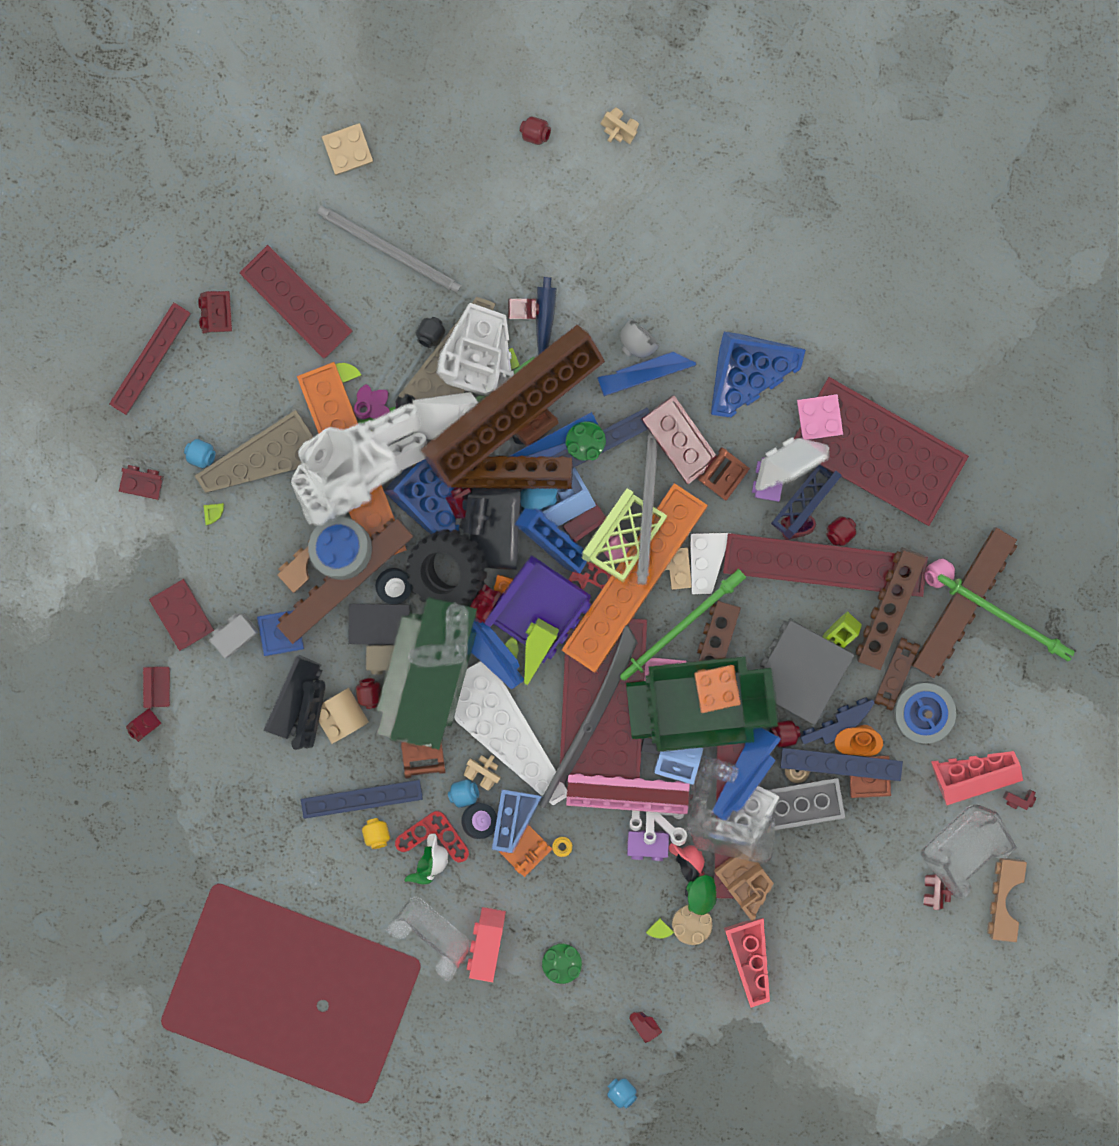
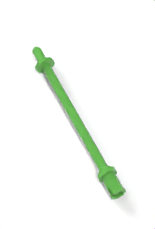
M737 569L726 580L723 579L717 591L637 660L631 658L630 660L633 664L621 673V680H627L638 669L641 673L644 672L642 666L724 594L733 593V589L746 579V576Z
M943 574L938 576V581L950 588L949 594L954 595L956 592L1047 646L1049 653H1055L1067 662L1072 659L1069 655L1073 657L1075 651L1063 645L1059 639H1049L961 586L962 580L960 578L953 581Z

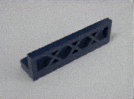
M818 465L771 524L790 539L842 475L837 471L831 474L823 466ZM818 471L828 478L825 483L816 484L815 475ZM813 487L814 496L812 498H805L804 489ZM793 502H801V512L793 513ZM789 516L790 526L786 529L778 521L781 517Z

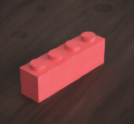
M1014 751L988 754L987 757L983 758L971 756L967 760L957 761V758L948 759L949 762L943 763L931 761L946 805L1023 781L1021 765Z
M764 918L744 921L724 928L750 1007L770 1002Z

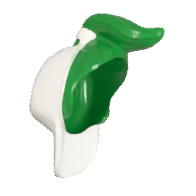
M436 834L428 835L424 855L417 865V873L409 874L404 879L405 882H414L422 885L429 884L433 881L435 875L445 869L448 864V852L444 847L437 845Z

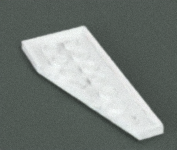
M480 661L466 671L454 719L543 797L556 770L504 682ZM559 782L549 801L552 805L567 797V789L564 783Z

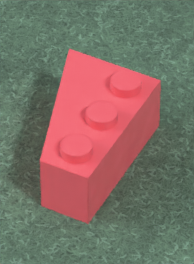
M482 907L479 923L475 922L473 934L477 935L476 941L472 940L470 952L474 954L473 959H468L467 970L470 971L469 978L493 982L506 911Z

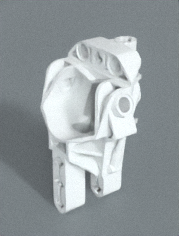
M405 405L374 421L360 423L346 430L328 427L311 440L303 443L298 451L302 464L296 469L291 483L309 525L313 523L316 525L324 524L329 518L332 520L336 519L335 515L345 514L351 509L358 508L363 502L371 500L370 491L396 476L401 470L425 459L420 449L428 444L424 434L416 433L390 446L387 445L421 427L419 414L414 405Z

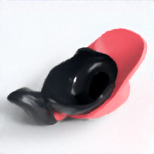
M673 843L669 845L668 849L676 856L675 860L680 864L682 875L688 883L690 881L694 882L698 877L705 875L703 872L705 861L701 851L693 845H688L682 849ZM687 886L685 888L686 897H688Z

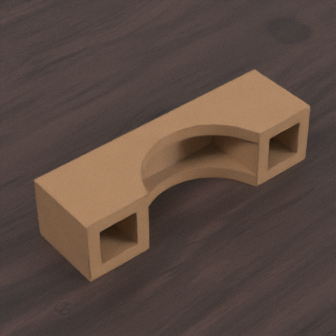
M308 547L305 550L300 548L293 555L295 559L290 564L286 561L278 569L280 573L277 576L293 593L298 591L310 579L307 571L310 559Z
M1000 857L999 862H996L995 874H998L997 882L993 883L992 893L995 894V900L990 905V914L993 915L992 922L988 923L987 933L990 934L993 940L1017 942L1019 922L1007 912L1006 897L1014 886L1024 883L1027 864L1024 860Z

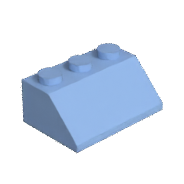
M573 468L572 489H557V502L552 506L540 509V511L545 514L548 520L560 526L596 505L576 468Z

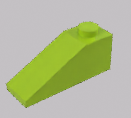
M847 611L833 623L822 637L844 648L859 635L862 624Z
M539 618L535 624L531 622L526 630L528 634L526 639L524 683L526 685L531 681L559 632V629Z

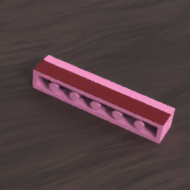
M582 774L568 775L566 806L687 814L690 784L682 781L674 783L663 780L645 781L641 778L633 780L624 779L623 777L604 778L601 775L593 777Z

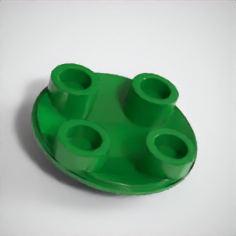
M584 421L575 424L566 436L568 452L579 460H596L606 444L604 431L593 422Z
M702 875L695 879L694 882L690 881L688 883L689 911L697 915L709 913L717 901L714 879L708 875Z
M556 944L550 947L543 956V972L554 983H569L580 974L582 968L581 956L571 945Z

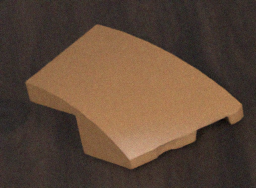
M740 850L717 867L714 872L751 921H754L756 913L761 904L763 905L766 895L770 892L774 883L753 855Z

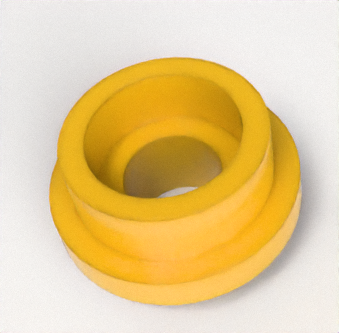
M566 837L556 838L552 845L553 852L559 857L568 856L572 851L571 841ZM560 843H564L566 845L565 850H560L558 848Z

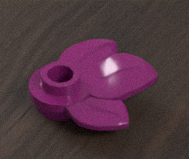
M368 384L362 386L357 392V402L353 409L356 417L363 420L368 418L376 420L390 413L389 408L385 406L388 400V391L376 390L372 392ZM363 407H367L365 413H361Z

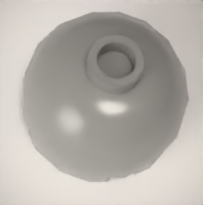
M631 318L620 333V340L624 345L622 350L629 357L632 354L638 358L647 357L655 352L660 345L656 344L657 341L644 327L638 328L635 325L637 321Z

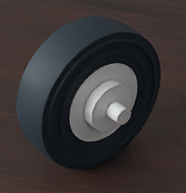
M399 568L384 570L378 576L375 584L376 592L380 599L388 604H399L405 601L412 591V584H409L407 579L409 578L408 574Z

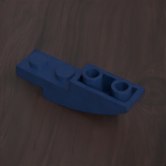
M865 697L857 700V705L851 707L844 705L837 708L838 712L834 713L836 721L833 722L831 719L821 723L822 727L818 729L811 727L803 730V735H800L802 743L807 744L819 738H822L825 745L835 741L839 732L846 728H854L864 719L875 704L872 699L868 700Z

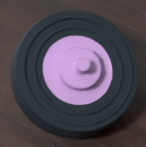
M475 803L465 809L461 823L463 830L468 836L474 839H485L495 832L497 814L491 806L485 803Z

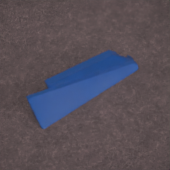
M671 352L616 371L617 374L597 378L603 396H607L694 367L696 362Z
M591 412L508 457H552L567 449L566 436L575 424L584 421L593 422L597 425L598 423Z
M474 620L471 631L476 632V637L471 653L510 689H514L524 681V678L517 671L520 667L518 660L491 627L484 624V622L479 623Z
M763 728L753 729L754 742L745 744L713 808V813L723 822L727 821L733 810L738 812L744 807L776 761L769 754L781 739Z

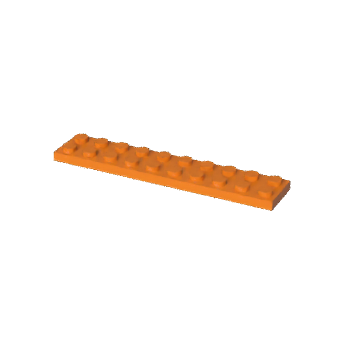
M335 362L297 376L319 434L328 427L346 430L358 424ZM382 484L370 491L371 500L363 502L358 508L349 511L351 519L360 524L370 537L376 532L379 534L385 530L384 525L391 518L395 521ZM404 545V546H403L398 552H396L395 554H398V553H401V552H403V551H406V550H407V549H406V546Z
M675 483L657 508V510L667 515V518L650 542L647 584L640 585L637 583L638 561L624 582L612 575L562 648L564 653L594 673L597 672L622 635L625 625L630 623L707 509V504ZM653 514L652 525L657 524L661 518ZM631 546L626 554L627 557L636 556V546ZM621 562L615 570L621 575L626 570L625 562Z

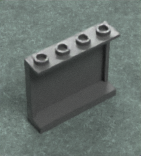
M790 618L788 622L784 621L779 631L782 633L778 639L774 638L769 648L772 651L768 657L764 656L760 667L762 669H772L776 704L816 725L853 659L854 652L840 647Z

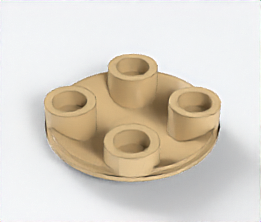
M688 905L680 908L674 915L672 921L673 932L685 944H701L709 937L712 931L711 916L709 913L705 915L692 913L689 911Z

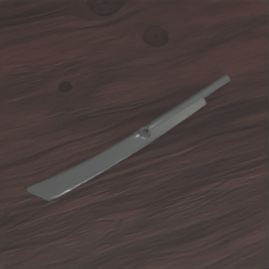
M628 625L624 627L611 666L584 722L581 724L578 733L538 804L543 808H546L559 782L565 783L568 775H570L604 714L621 680V673L625 671L638 642Z

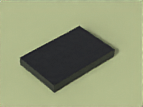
M349 604L348 644L394 645L402 616H409L410 605Z

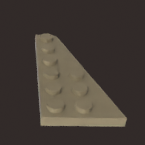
M476 297L472 304L494 310L496 303ZM457 323L425 361L420 370L400 393L399 397L403 398L406 394H409L415 400L464 393V389L446 384L437 373L440 353Z
M295 410L196 474L195 477L205 493L296 470L302 464L299 458V449L304 442L311 440L314 436L297 410Z

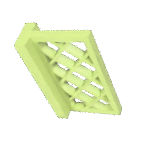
M628 488L622 494L582 555V559L587 562L591 561L622 582H624L639 560L640 541L637 540L636 532L641 531V527H634L633 518L642 517V513L632 514L630 507L636 502L643 508V500L633 495L634 492ZM654 507L652 514L661 519L651 527V529H654L651 532L650 542L667 518V515ZM630 519L632 529L621 531L619 523L622 520ZM633 532L635 542L624 544L622 534ZM619 535L621 545L610 547L609 538ZM636 546V556L627 557L625 548ZM622 548L624 558L613 560L611 550ZM608 551L610 561L601 562L596 559L599 553ZM625 562L626 570L623 575L615 571L614 564Z

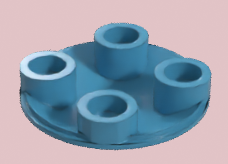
M523 488L520 493V504L523 508L532 510L535 508L540 510L547 506H552L557 502V489Z

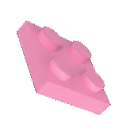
M838 395L797 400L802 439L809 440L843 435Z

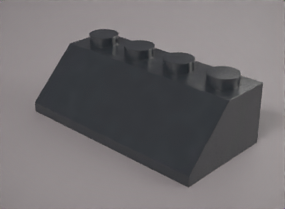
M301 655L296 656L263 731L286 739L290 735H295L298 726L295 723L300 716L304 695L303 683L319 680L323 672L320 669L322 664Z

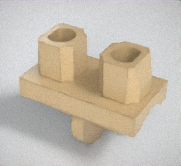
M617 107L611 112L607 111L600 124L606 128L604 132L610 135L607 140L610 143L613 139H616L620 143L624 140L631 144L637 134L636 130L639 123L634 119H630L627 124L622 122L620 119L623 116V112Z
M481 755L479 761L484 763V766L471 758L468 760L464 776L473 781L478 772L483 774L485 777L481 781L480 786L489 791L501 778L488 769L490 767L496 771L498 765L492 762L495 756L491 755L487 759Z

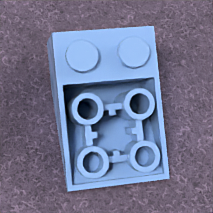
M703 747L660 752L654 773L694 784Z

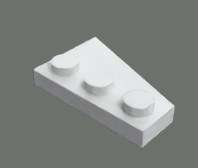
M728 533L690 534L692 594H712L726 550Z

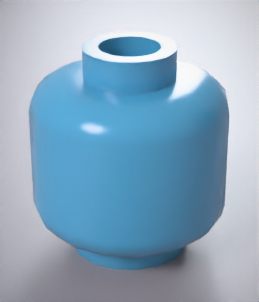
M199 439L188 443L184 449L186 461L199 468L210 466L216 456L213 446Z
M469 779L455 782L451 785L448 798L458 808L473 805L476 803L477 798H479L478 786Z
M626 1078L619 1081L615 1079L608 1086L610 1090L607 1096L618 1108L625 1107L627 1109L637 1099L636 1088Z

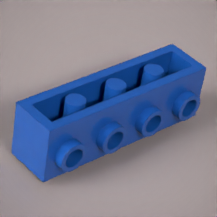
M524 509L515 525L566 570L580 574L587 561L582 559L583 548L579 544L574 543L568 534L557 528L558 525L548 520L539 509Z

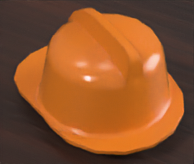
M859 725L855 728H846L839 732L835 738V747L839 752L846 755L873 756L881 751L883 739L871 726Z

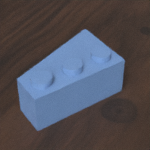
M502 790L492 850L514 853L542 796Z

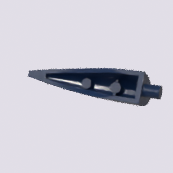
M544 277L543 287H537L536 303L539 305V313L536 315L538 355L549 347L553 327L557 288H551L552 277Z

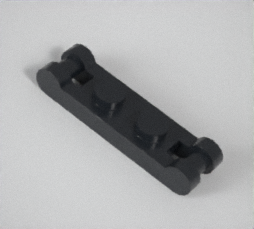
M323 680L306 681L303 683L304 695L296 736L291 741L294 750H299L303 747L307 749L314 746L326 687Z

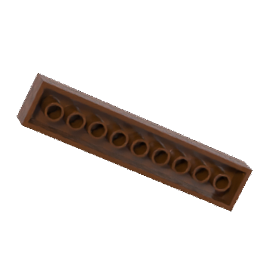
M579 325L574 326L420 449L436 476L450 487L601 366L605 360L590 334Z

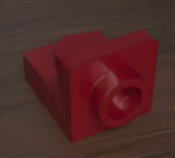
M456 487L445 498L455 518L462 519L466 516V510L462 508L463 496L471 492L470 488Z

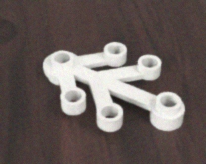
M632 810L630 828L633 831H638L642 827V821L639 818L640 811ZM645 811L646 832L644 834V842L650 845L656 841L654 821L671 836L670 839L674 845L680 846L686 842V831L683 828H674L662 816L673 815L676 819H682L684 814ZM633 822H638L639 825H638V826H634L632 823H633ZM648 835L653 836V839L648 840L646 837ZM680 836L682 840H676L675 837Z

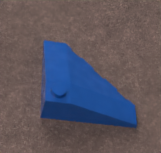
M724 332L718 355L711 414L730 418L737 414L735 411L737 408L745 403L747 406L760 398L759 393L768 387L773 389L784 381L782 377L793 371V373L799 371L806 350L748 335Z
M426 459L405 468L384 490L403 511L430 534L444 529L459 531V525H456V518L445 498L451 494L450 491L455 487H448L436 476Z

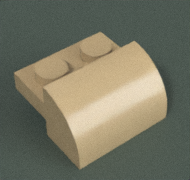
M349 688L322 703L319 723L332 744L369 723Z

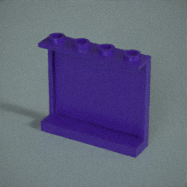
M531 555L503 592L484 624L489 627L493 624L525 646L528 637L526 630L530 623L535 624L538 618L559 629L556 639L542 660V663H544L547 658L551 660L557 651L556 646L559 643H564L568 637V630L576 627L580 620L578 618L580 614H585L591 606L589 603L591 595Z

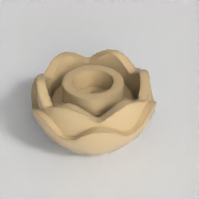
M785 769L786 777L793 783L804 782L810 774V771L799 770L797 773L796 770Z

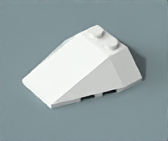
M472 303L468 304L440 353L437 373L446 384L482 396H488L514 375L510 364L512 357L508 349L509 334L506 315Z
M793 437L782 443L784 445L782 448L777 450L775 447L765 453L767 457L761 461L755 488L757 491H760L769 486L776 485L775 482L777 481L782 483L795 478L827 458L830 448L828 445L802 438L795 440Z

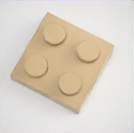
M360 123L322 136L335 175L373 163Z

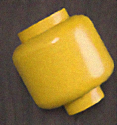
M378 818L366 821L367 825L362 828L366 846L372 849L387 846V842L390 840L387 823L379 821Z

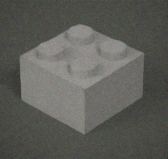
M245 613L234 614L227 620L229 623L227 626H220L211 633L213 636L210 639L211 643L224 658L230 657L260 632Z

